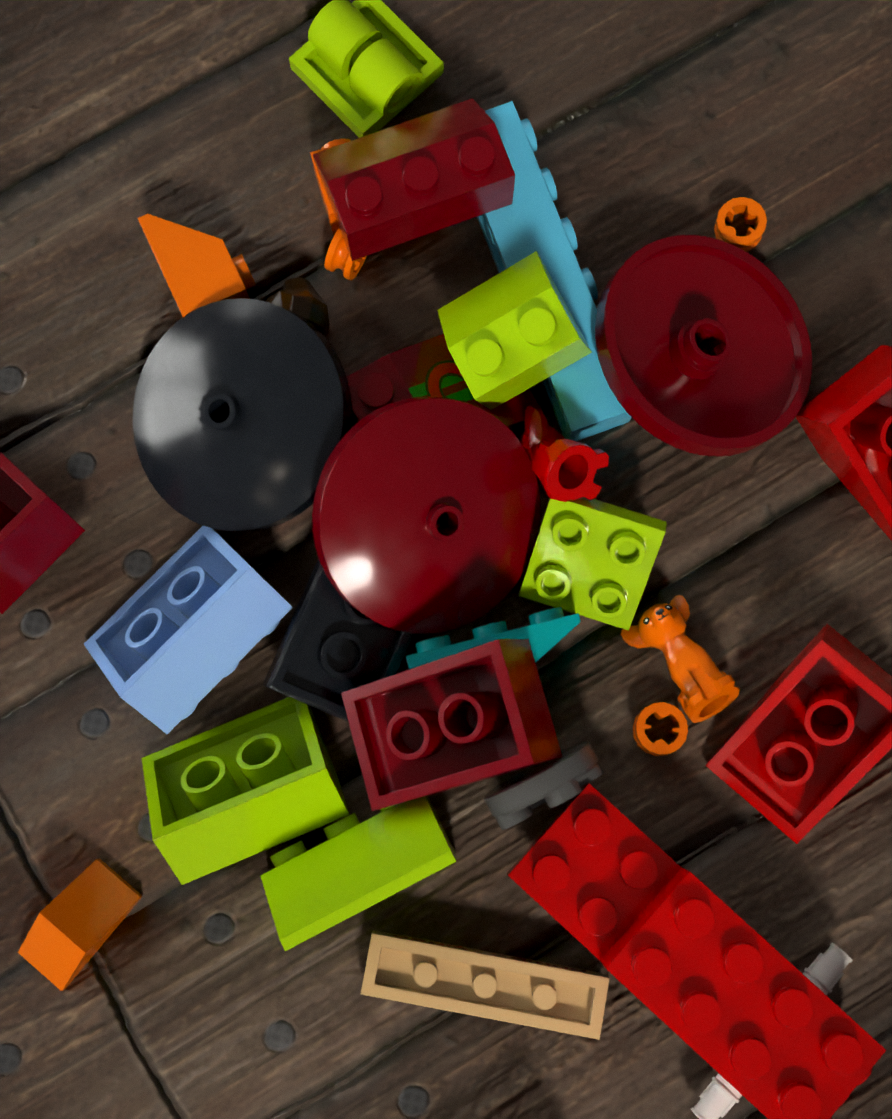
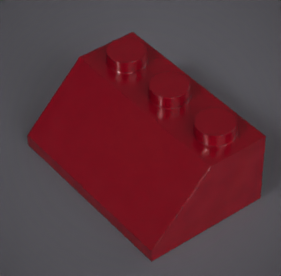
M473 98L313 154L314 162L352 261L511 205L513 202L514 170L495 122Z

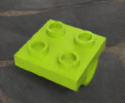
M349 0L330 1L312 21L308 31L309 41L289 57L291 70L359 138L378 132L444 73V62L382 0H355L352 3Z
M582 497L566 502L549 499L519 596L555 608L562 607V610L574 614L579 613L581 616L629 631L666 533L667 522L596 499L588 500Z

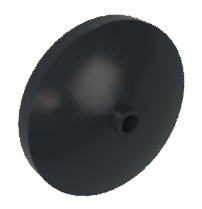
M236 298L213 302L190 312L166 331L149 354L137 383L133 404V432L137 453L142 467L157 493L167 504L189 520L203 526L227 531L268 529L283 524L308 509L314 502L317 484L330 454L338 442L351 429L352 401L347 376L339 357L325 336L306 319L294 312L257 299Z

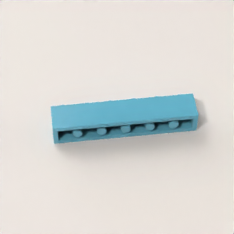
M513 101L485 110L487 115L495 122L515 173L512 204L477 216L497 270L500 273L537 251L592 353L542 381L564 439L579 441L630 422L632 417L622 407L610 389L598 359L595 340L597 308L594 303L598 299L596 283L589 268L580 269L574 254V250L578 248L577 238L568 217L562 219L559 217L553 202L557 200V189L552 174L547 167L540 169L533 152L537 151V140L533 127L528 118L520 120Z

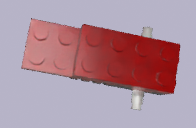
M589 783L582 787V792L574 796L507 872V875L600 960L605 969L718 1072L715 1077H712V1082L699 1096L701 1098L699 1102L691 1108V1111L699 1119L723 1118L735 1103H739L742 1095L767 1119H832V1115L849 1098V1095L856 1086L861 1085L868 1079L872 1073L873 1066L886 1052L882 1045L827 996L828 993L832 992L833 986L843 976L844 973L842 971L853 961L842 949L831 943L824 954L820 953L808 968L805 967L802 974L695 875L678 865Z

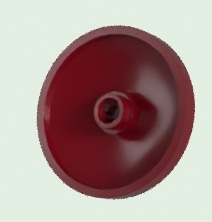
M677 235L662 238L645 245L628 258L609 280L602 293L596 314L595 340L603 374L610 389L626 412L640 426L659 440L693 454L715 457L731 456L755 449L785 429L798 414L806 399L812 375V351L808 330L796 302L783 283L769 268L748 252L725 241L707 236Z
M433 396L413 397L387 404L361 419L344 435L330 454L322 470L315 492L312 513L313 536L319 561L329 581L342 598L353 608L385 627L414 634L439 633L459 628L482 617L500 603L513 589L526 569L537 540L540 524L541 501L537 477L531 469V460L516 435L498 418L480 407L454 399Z

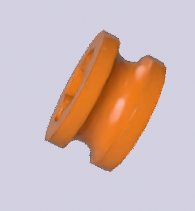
M732 198L724 203L718 211L714 226L716 239L735 245L746 252L752 250L761 241L762 235L765 232L767 224L765 210L758 202L751 198ZM734 215H744L745 224L754 225L755 230L749 227L746 236H736L735 227L726 226L725 220L732 223Z
M339 228L328 248L324 266L326 270L331 272L341 269L344 278L351 281L361 270L367 256L352 261Z
M666 702L653 703L642 709L635 717L632 727L633 738L637 746L645 753L653 756H666L680 749L686 741L688 734L687 720L683 712L675 705ZM651 714L658 720L667 716L672 720L675 728L668 731L670 734H674L670 744H667L663 739L656 740L653 743L648 739L645 731L651 729V725L645 723Z

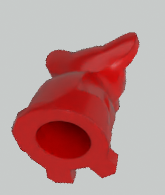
M527 406L525 409V431L520 442L531 460L532 471L540 479L548 497L562 502L573 501L582 497L588 500L596 498L602 487L593 482L597 469L608 467V454L601 449L593 450L585 443L564 439L559 431L548 425L545 415L539 408Z

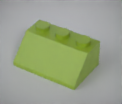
M287 697L141 758L152 839L181 885L349 815L336 770L310 705L291 697Z
M428 796L380 809L381 812L362 822H359L354 812L323 829L328 840L308 850L301 840L270 856L274 868L263 873L260 877L279 940L285 951L457 862L456 851Z

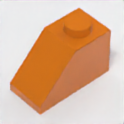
M145 214L138 218L183 317L213 302L236 298L250 299L247 289L256 285L242 254L231 258L223 239L151 214Z

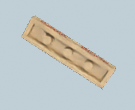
M373 930L361 995L600 1040L610 978L605 973Z

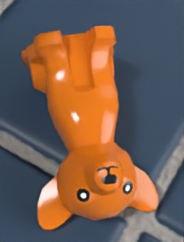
M676 595L669 604H655L646 610L638 621V625L630 626L629 631L621 630V637L629 646L638 649L651 647L663 651L670 676L680 690L677 699L691 722L698 723L716 715L732 704L739 696L740 688L735 685V680L731 675H727L724 671H719L710 655L702 646L685 635L686 622L690 617L689 605L682 595Z

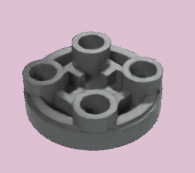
M590 741L581 742L561 751L563 757L531 766L488 792L483 799L501 830L508 829L527 819L533 814L531 809L547 802L549 808L566 802L582 792L581 786L601 776L604 771L598 762L599 758Z

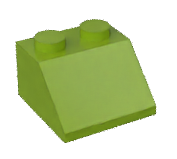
M537 251L437 310L448 350L473 398L490 410L592 353Z

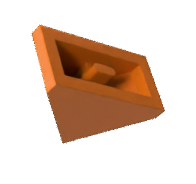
M100 858L96 859L39 912L18 953L60 991H64L143 896Z

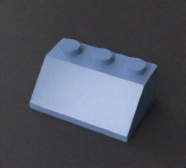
M202 526L84 643V646L120 698L168 734L181 720L193 713L198 703L224 677H227L236 669L240 660L264 636L276 629L280 620L293 607L213 528Z

